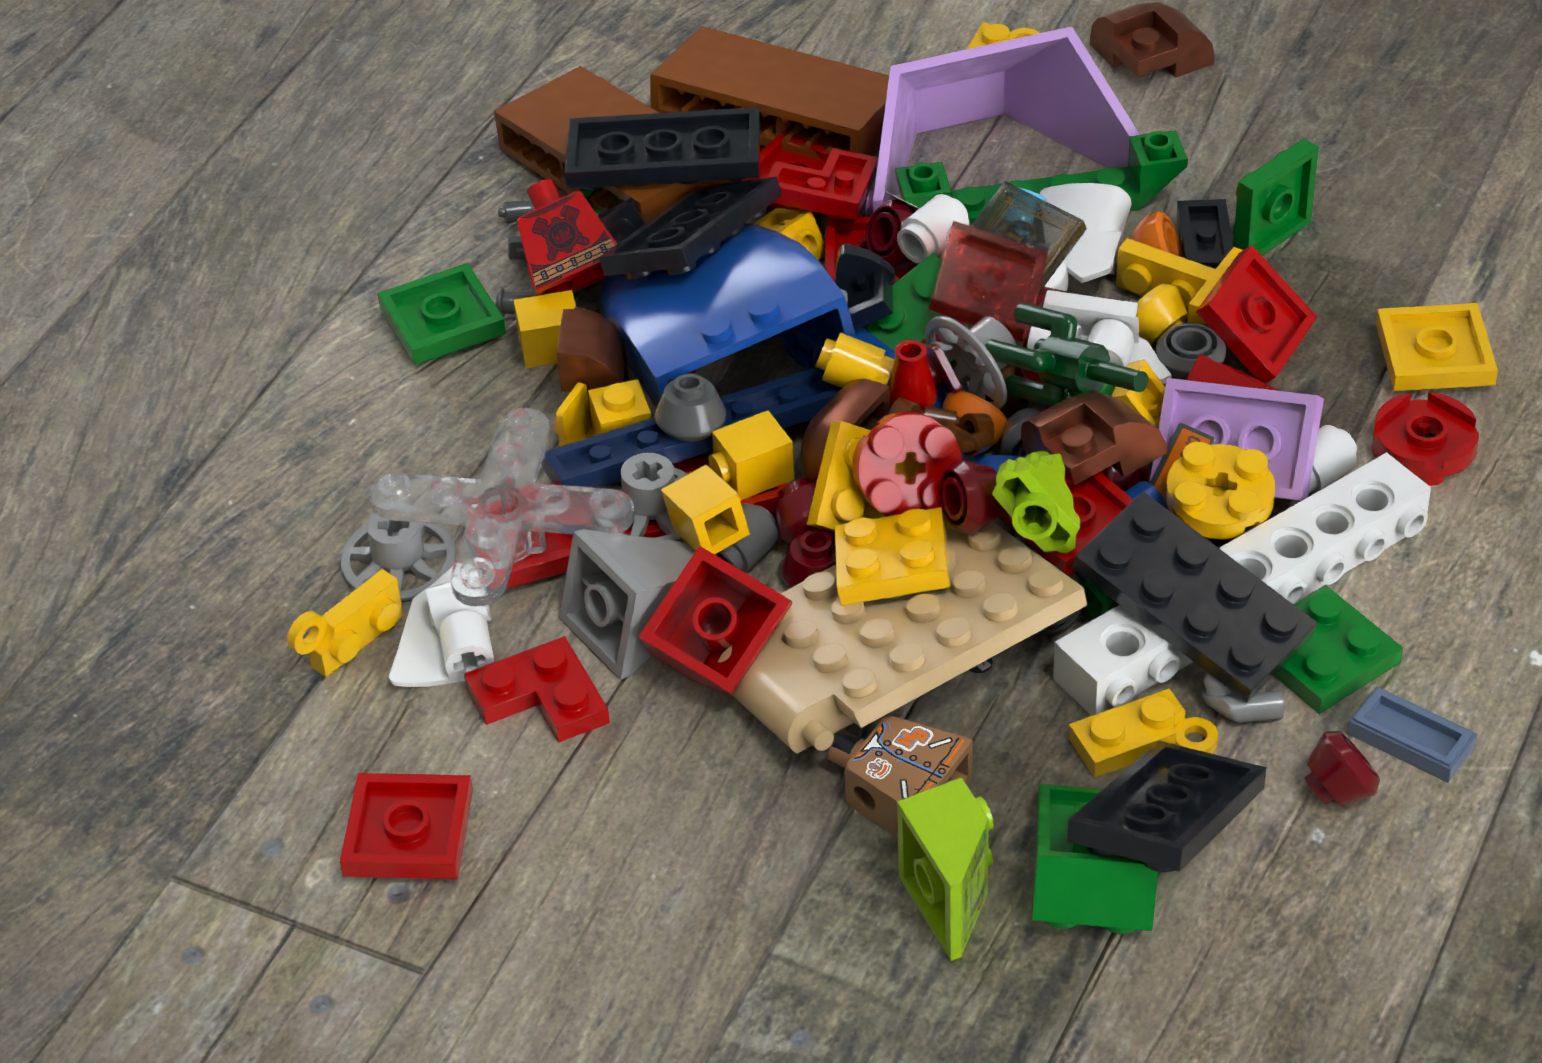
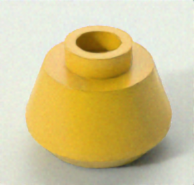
M1160 284L1136 302L1138 303L1136 317L1139 318V337L1147 340L1151 347L1157 345L1159 338L1164 333L1177 325L1183 324L1188 317V312L1179 289L1174 285Z

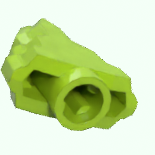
M1045 451L1030 453L1025 458L1008 459L1002 463L996 475L997 484L992 495L1012 517L1013 527L1018 534L1033 540L1044 552L1058 551L1060 553H1069L1076 546V535L1080 529V518L1074 510L1073 495L1064 481L1065 466L1060 453L1050 455Z

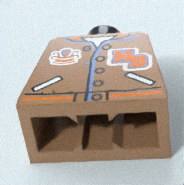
M889 716L880 721L866 740L845 730L839 731L829 748L828 759L845 768V798L849 806L898 838L897 801L961 777L967 785L972 779L973 740L902 718Z

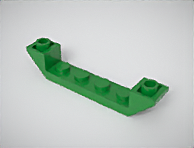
M1176 130L1155 131L1149 134L1129 136L1127 167L1104 168L1102 170L1075 174H1059L1053 177L1024 181L1015 180L1008 183L965 187L958 190H951L943 162L919 163L914 166L895 168V176L902 199L919 209L939 194L959 200L967 210L969 219V231L967 234L984 232L1005 204L1003 201L1006 199L1003 193L1006 186L1019 187L1040 194V191L1044 188L1064 184H1109L1120 187L1130 196L1132 204L1129 212L1138 211L1187 168L1188 158ZM1003 209L1001 210V212L998 214V216L995 218L994 221H997V219H998V218L1000 217V215L1002 214ZM1035 219L1034 225L1043 224V222Z

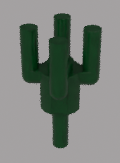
M1019 303L1014 310L1015 321L1051 331L1047 339H1039L1035 343L1034 349L990 339L985 344L995 362L1037 372L1039 378L1043 381L1041 383L1010 375L1005 380L1007 395L1050 407L1067 399L1068 390L1082 394L1086 391L1098 392L1104 384H1109L1140 393L1145 390L1148 384L1146 372L1109 363L1110 355L1104 345L1076 338L1078 324L1073 315L1027 303Z

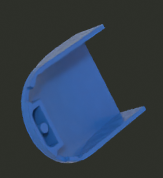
M746 222L743 224L744 230L742 232L726 237L720 242V249L696 260L697 266L688 272L668 275L666 269L656 270L648 276L633 280L626 279L625 274L607 277L600 293V309L602 316L616 326L624 343L627 363L653 405L657 408L668 381L815 317H820L836 341L840 332L856 338L845 295L814 255L799 242L777 231Z

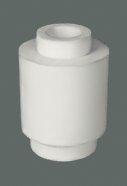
M944 194L936 195L902 223L901 230L897 234V242L901 251L908 259L915 263H921L933 252L939 256L943 250L947 251L968 233L969 219L967 210L955 198Z
M1324 425L1319 428L1309 487L1311 495L1334 483L1356 467L1357 446L1354 439L1345 430L1338 429L1332 425Z

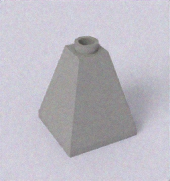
M586 529L574 531L559 618L620 680L630 677L651 657L638 636L695 553V550L686 542Z

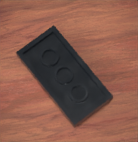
M759 107L570 118L564 172L567 189L583 188L595 190L608 186H645L648 184L677 182L693 184L698 181L712 180L736 182L747 178H760Z
M777 177L693 188L600 256L599 259L604 275L625 274L626 279L633 280L648 276L656 270L666 269L668 275H678L694 269L697 266L696 260L703 255L720 249V242L742 232L744 230L743 224L767 212L766 207L782 195Z
M1144 491L1075 556L1072 569L1246 703L1313 635L1318 622Z
M1158 741L1069 819L1067 842L1086 846L1089 852L1098 856H1123L1142 861L1145 867L1154 871L1180 872L1264 789L1267 767Z

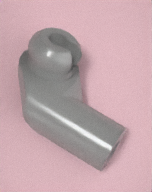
M1209 673L1205 675L1204 685L1206 689L1202 691V696L1206 705L1237 723L1282 719L1284 717V703L1280 691L1256 693L1246 703Z

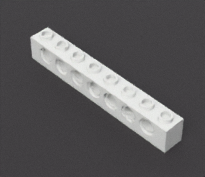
M1386 452L1219 549L1292 604H1295L1323 585L1335 583L1344 573L1364 561L1374 560L1385 549L1405 537L1410 538L1418 534L1426 526L1428 519L1427 512L1431 487ZM1118 605L1054 642L1053 680L1093 716L1129 703L1134 696L1158 682L1168 681L1177 671L1193 661L1121 605Z

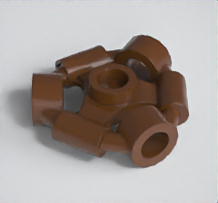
M898 398L890 409L889 414L905 411L921 413L948 428L956 438L961 455L963 453L968 457H973L989 450L993 445L994 423L988 414L967 413L959 417L957 416V411L924 405L923 409H921L920 404L904 398Z

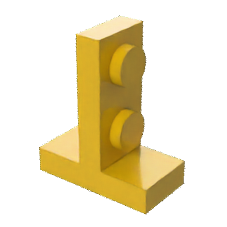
M1127 238L1118 248L1116 287L1144 296L1160 284L1174 285L1179 289L1188 312L1187 323L1200 324L1210 328L1196 311L1238 253L1243 250L1233 247L1219 266L1214 269Z

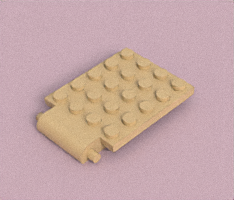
M943 514L946 529L950 588L841 606L837 591L836 565L822 572L812 574L803 582L780 593L790 599L793 604L732 696L796 754L812 745L817 750L824 751L832 745L834 733L853 723L862 728L1087 606L1084 587L993 521L975 533L964 534L952 527ZM732 646L723 652L718 662H723L729 658Z

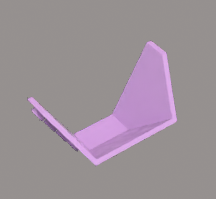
M1072 26L893 65L890 67L875 188L868 193L866 217H871L873 212L886 201L896 200L888 194L890 193L897 197L899 192L895 168L907 167L917 133L1005 114L1108 168L1128 166L1129 136L1140 134Z

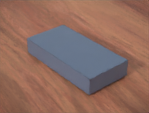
M1377 686L1351 717L1347 729L1348 735L1449 783L1476 747L1478 736L1477 733Z

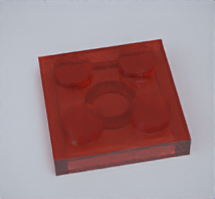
M953 220L947 232L928 310L975 325L984 317H993L1007 328L1014 339L1024 342L1031 326L1017 323L1014 319V310L1019 303L1036 306L1048 253Z

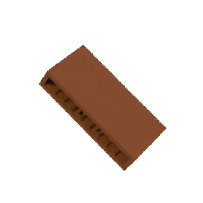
M701 26L650 74L651 108L660 113L759 107L760 145L767 146L777 135L784 131L788 134L782 139V150L821 160L815 151L806 148H809L813 142L826 147L823 152L830 153L832 148L872 156L881 143L889 75ZM792 135L807 140L802 147L789 142Z
M582 66L494 110L500 150L545 179L554 180L556 186L569 194L576 191L582 193L585 190L583 188L567 189L564 172L570 118L660 113ZM712 180L698 181L693 184L677 182L648 184L645 186L601 187L590 197L589 203L604 212L616 206L617 203L632 197L647 223L693 188L730 183L731 181ZM613 193L617 195V200L612 201Z

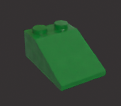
M1039 784L1032 920L1044 921L1045 924L1059 929H1070L1077 925L1104 927L1106 930L1117 934H1131L1137 930L1152 931L1158 871L1145 867L1142 861L1123 856H1098L1089 852L1086 846L1067 842L1069 819L1103 789Z

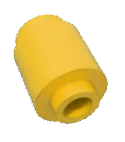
M840 332L837 341L826 339L816 367L825 370L822 381L843 388L851 380L863 378L887 385L895 359L885 356L886 350Z

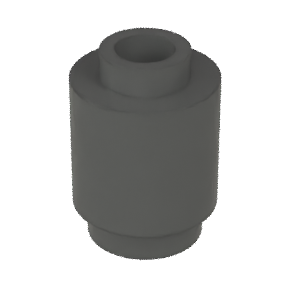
M743 503L741 505L750 535L715 555L747 573L777 543L778 531L776 521L767 509L758 505Z

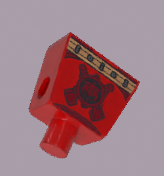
M552 179L541 180L531 185L527 189V194L534 210L520 216L517 219L532 284L537 295L572 290L574 293L609 277L604 275L599 257L617 245V243L580 191H576L561 198Z

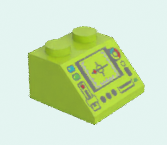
M962 777L897 801L899 878L950 961L962 957L988 895V868L993 867V857L988 845V831L993 830L994 827L991 811L981 796L976 798L973 796Z

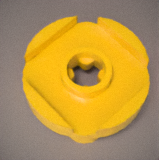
M1205 442L1190 443L1184 447L1182 457L1173 463L1168 472L1166 483L1167 507L1172 513L1174 509L1176 514L1182 517L1186 524L1203 537L1214 539L1239 537L1244 534L1245 527L1252 526L1257 521H1259V525L1266 522L1272 512L1275 480L1268 468V458L1264 453L1255 449L1245 450L1240 447L1224 444L1209 445ZM1222 486L1230 490H1226L1224 496L1214 495L1212 487Z

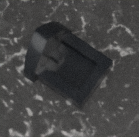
M842 244L836 260V285L845 295L853 328L856 330L893 314L892 280L895 279V269L882 257L867 249L851 244Z

